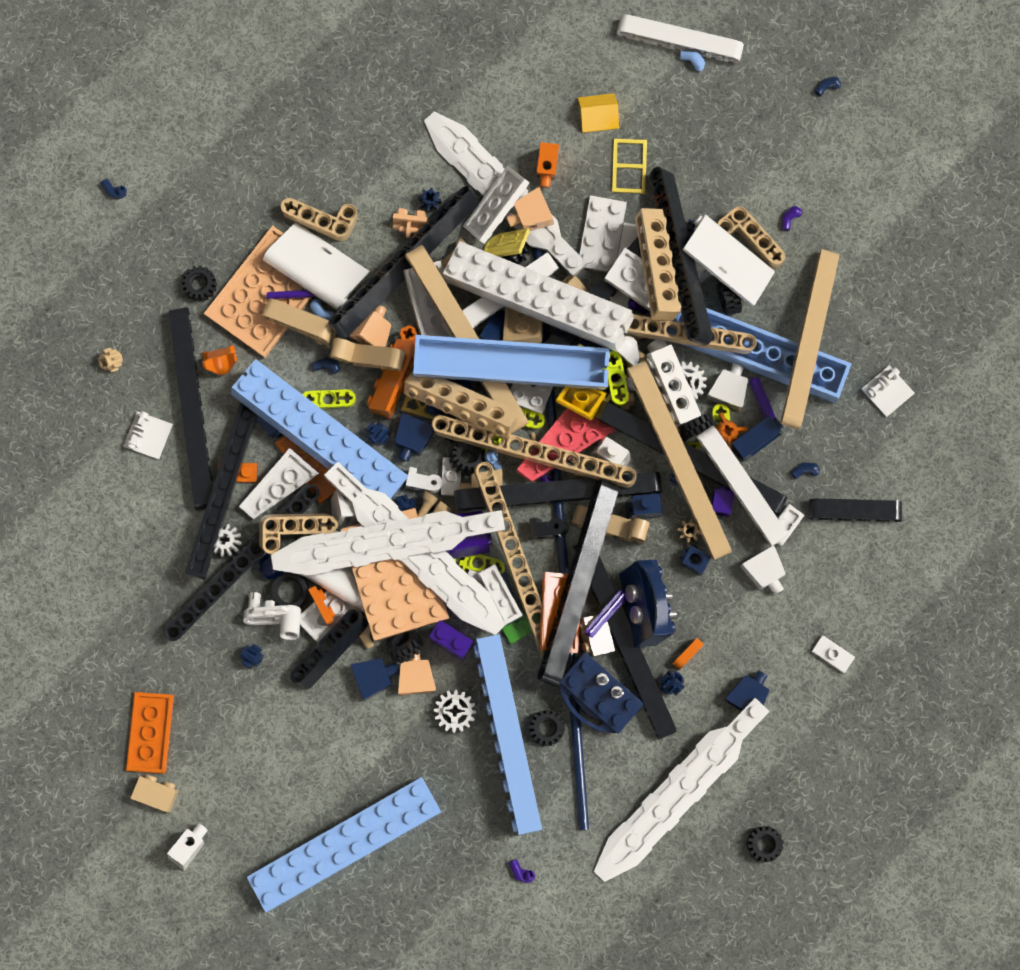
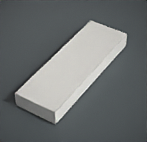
M495 564L478 573L505 625L523 616Z

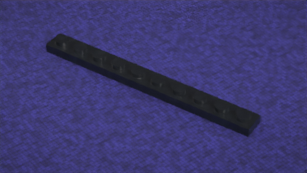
M240 403L185 574L204 580L206 578L256 418L258 417L256 413L243 403Z

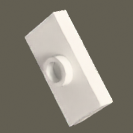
M443 457L441 496H454V491L460 489L461 471L457 474L455 472L457 468L452 469L451 465L453 463H449L450 458Z
M788 504L778 518L788 534L787 537L777 543L780 546L785 543L804 517V514Z
M823 635L811 651L843 674L855 658Z

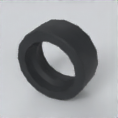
M288 572L277 576L271 586V596L278 606L294 605L300 608L306 602L309 594L305 580L296 573ZM286 580L296 581L301 587L300 597L291 603L284 602L278 594L279 586Z

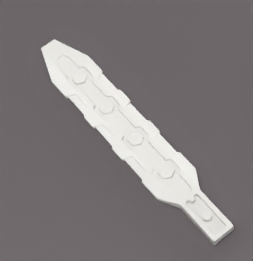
M433 112L424 122L437 151L467 179V182L476 191L478 190L485 197L505 170L503 165L495 156L492 157L480 145L478 139L464 125ZM526 189L517 200L527 195L528 190ZM514 206L505 215L504 218L506 220L507 216L516 213ZM552 215L554 225L531 230L526 242L531 247L549 252L570 275H577L587 266V263L561 237L558 221ZM521 223L513 226L516 230L523 229Z
M339 462L324 475L352 503L356 519L363 527L385 524L387 521L409 519L385 493L365 488ZM446 551L427 552L398 559L409 567L427 588H431L462 621L493 635H496L505 626L490 593L478 581L462 570Z
M502 510L467 517L441 511L418 518L398 519L369 527L359 526L349 528L347 531L305 536L272 554L271 559L273 570L310 576L331 572V570L365 566L372 562L388 559L398 560L408 558L410 555L452 550L466 537L505 530Z
M754 698L728 726L709 731L699 741L689 756L669 773V777L641 803L642 805L633 815L608 837L594 872L605 882L637 866L649 854L659 839L679 822V818L695 802H698L713 782L738 760L742 740L770 711Z

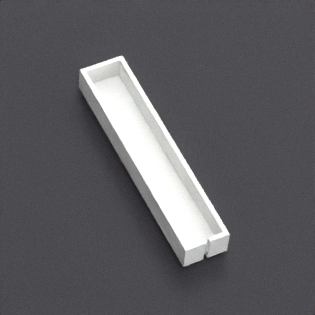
M459 241L443 272V276L449 284L618 352L625 337L624 333H627L634 319L632 310L461 241Z

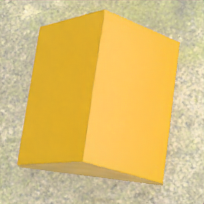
M614 93L578 97L582 133L619 129L618 103Z
M565 387L556 399V402L588 420H593L606 393L599 389Z

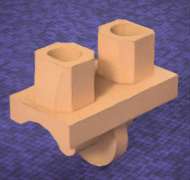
M399 208L397 213L393 214V229L399 230V232H406V238H410L411 233H416L427 222L425 211L421 210L415 211V216L408 215V210Z

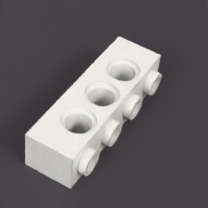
M672 344L647 354V365L650 369H653L655 374L654 380L657 387H660L663 393L661 394L665 404L668 405L673 422L676 425H680L701 416ZM662 363L667 364V373L661 370ZM669 381L675 383L676 388L674 391L669 389ZM678 398L683 401L681 409L676 406Z

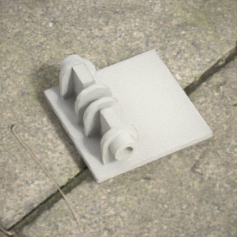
M890 365L862 388V391L886 417L915 394L898 375L900 371L896 367L893 369Z
M513 383L510 391L519 406L542 414L553 386L536 385L532 387L529 384Z
M137 411L123 447L159 459L173 424L149 416L146 412Z

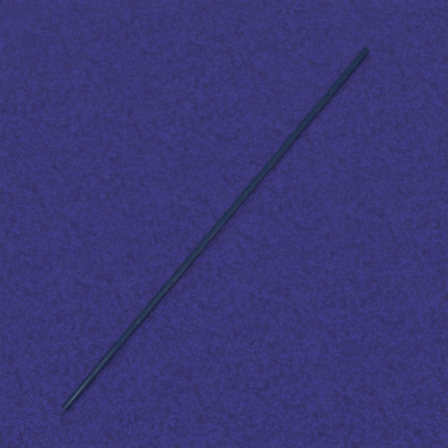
M533 247L535 261L543 256V250ZM543 322L541 344H544L550 337L549 324ZM554 386L546 403L548 431L557 421ZM555 468L551 470L552 481L561 480L560 469ZM563 502L554 503L555 518L565 521ZM565 534L564 536L556 537L559 573L568 574L569 572ZM575 653L569 654L566 664L567 668L576 658ZM569 695V702L580 714V706L573 696ZM570 712L579 830H589L581 721Z

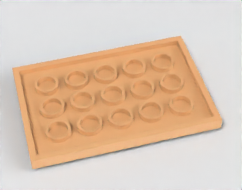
M273 225L204 312L206 317L264 358L268 356L288 330V328L261 317L268 301L267 292L306 290L263 261L267 250L284 234ZM312 297L275 300L303 310Z
M415 508L402 511L409 519L418 518ZM357 524L354 526L340 529V531H347L349 528L359 527L362 525ZM388 559L372 562L365 566H351L373 641L435 624L439 620L445 621L449 619L444 601L431 588H427L418 579V576L402 561Z

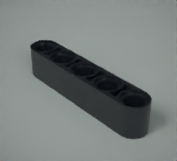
M813 498L809 499V519H838V521L857 519V521L876 520V522L895 520V522H901L902 501Z
M356 609L347 611L292 670L290 675L291 681L302 689H310L363 633L368 626L367 618Z

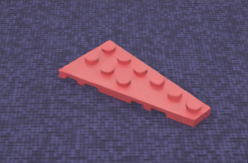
M567 408L540 440V443L580 453L613 433L616 429L596 418L588 420ZM534 448L530 455L535 456L539 454V450ZM555 453L548 454L547 458L551 461H555L558 458V455ZM525 459L516 472L532 483L555 468Z

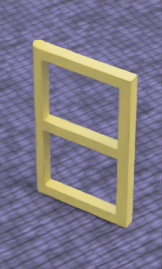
M614 139L612 192L645 194L647 140ZM617 143L643 144V165L617 163ZM617 168L642 169V189L616 188Z

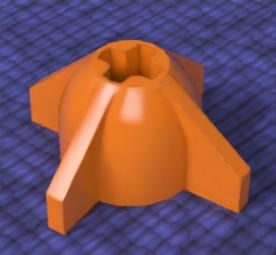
M234 345L211 352H202L204 369L218 375L229 373L237 362Z
M720 413V422L715 428L733 453L732 443L738 439L739 433L747 432L748 428L737 427L734 422L726 420L724 414Z

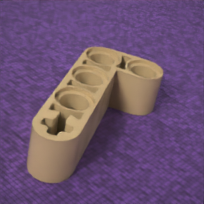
M286 198L281 203V210L285 218L340 242L346 241L349 238L358 219L357 210L352 204L343 205L337 217H334L292 198ZM347 212H352L354 214L350 218H346L344 216ZM307 213L312 215L309 219L302 218ZM322 221L329 222L325 227L319 225ZM340 228L346 230L343 234H338L336 231Z
M736 207L719 220L718 225L720 227L726 226L729 229L728 233L730 235L737 231L770 268L778 269L781 267L785 259V253L745 208ZM734 215L742 216L743 220H736ZM746 229H753L755 234H749ZM760 242L766 243V244H767V248H762V247H760V246H759V243H760Z
M272 298L268 299L261 314V317L311 337L319 345L324 344L329 349L332 347L334 338L337 337V334L329 325V320Z
M334 338L330 357L346 364L349 362L353 363L355 366L401 371L406 352L396 348L355 344L345 339Z
M576 505L571 525L582 528L588 507ZM611 514L605 535L610 537L614 535L621 540L635 541L638 545H643L650 522L639 518L630 520Z
M325 513L264 515L259 522V545L268 554H274L280 548V534L333 533L338 527V522L336 518ZM311 519V527L305 528V521ZM273 520L274 526L271 529H266V522ZM293 520V526L286 529V521ZM328 520L331 521V524H328L327 527L318 523V521L321 523H326ZM273 539L274 545L269 549L266 548V542Z

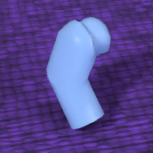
M681 51V60L691 61L696 71L704 69L705 61L700 53L696 51Z
M315 298L310 303V309L316 316L330 320L335 314V311L324 310L320 299Z
M496 451L486 452V462L491 464L494 470L502 469V465L497 459L498 453Z

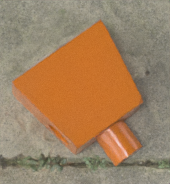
M540 142L536 177H540L539 187L550 188L551 179H555L559 144ZM544 166H550V169L545 170Z

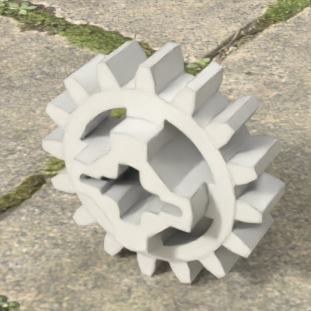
M683 361L681 368L686 380L690 381L689 387L696 401L698 395L702 396L704 393L701 389H706L707 385L703 383L706 382L707 377H702L704 370L698 371L699 365L692 367V362H690L686 366ZM698 380V388L695 389L694 383ZM670 381L668 383L670 390L674 391L676 388L674 382Z
M455 690L454 694L451 695L447 691V697L441 695L442 701H436V705L439 708L434 709V712L439 713V715L435 717V720H441L439 723L440 727L446 725L445 731L452 728L453 733H455L456 729L459 728L463 732V726L469 728L468 722H474L475 719L471 715L476 714V711L472 710L475 703H469L471 696L465 698V692L458 695V691ZM452 699V703L448 707H443L448 700ZM459 699L464 701L468 708H463L459 704ZM454 706H456L458 710L463 711L461 713H457L456 717L453 716V713L449 712L450 710H453ZM442 715H448L451 719V724L445 721ZM462 716H467L464 722L458 724V720Z

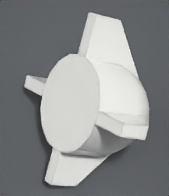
M624 334L625 337L618 353L624 360L634 366L640 362L637 341L629 334Z

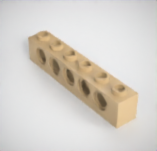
M641 208L635 217L651 318L652 320H674L681 311V303L678 301V286L675 284V269L672 266V251L669 249L666 217H664L663 209Z
M412 370L405 381L404 394L410 398H415L447 414L472 423L481 429L495 433L497 436L508 439L518 423L520 411L449 380L414 377Z

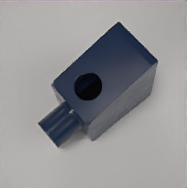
M404 413L401 414L395 440V446L402 448L398 456L399 459L409 462L412 453L422 454L435 433L432 424Z
M659 494L631 496L625 501L627 519L663 517L662 501Z
M382 658L351 664L364 701L392 686L389 677L400 673L396 662L384 666Z
M759 670L753 679L747 675L744 676L724 701L740 711L754 698L764 706L769 689L763 686V683L768 676Z

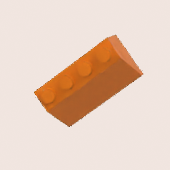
M397 339L395 344H391L390 348L406 352L402 370L381 369L383 374L375 382L374 388L376 391L374 396L370 395L367 402L369 412L391 420L405 386V381L414 363L415 341Z

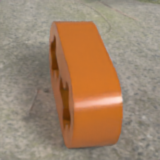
M696 638L672 665L680 670L704 644Z

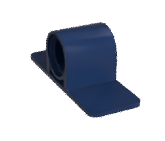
M499 310L491 316L480 335L481 339L501 341L504 333L505 311Z

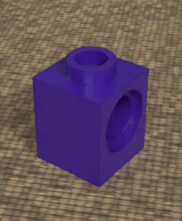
M719 487L713 491L711 505L716 515L725 517L731 515L734 492L730 491V488Z

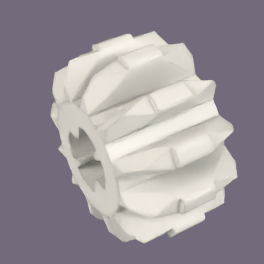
M229 524L225 526V530L223 527L221 528L214 550L215 554L220 552V556L224 557L227 551L230 557L232 556V549L238 552L235 545L240 546L242 542L237 540L241 538L240 533L235 534L237 528L234 527L230 530ZM225 536H227L230 541L223 545L221 539H225Z

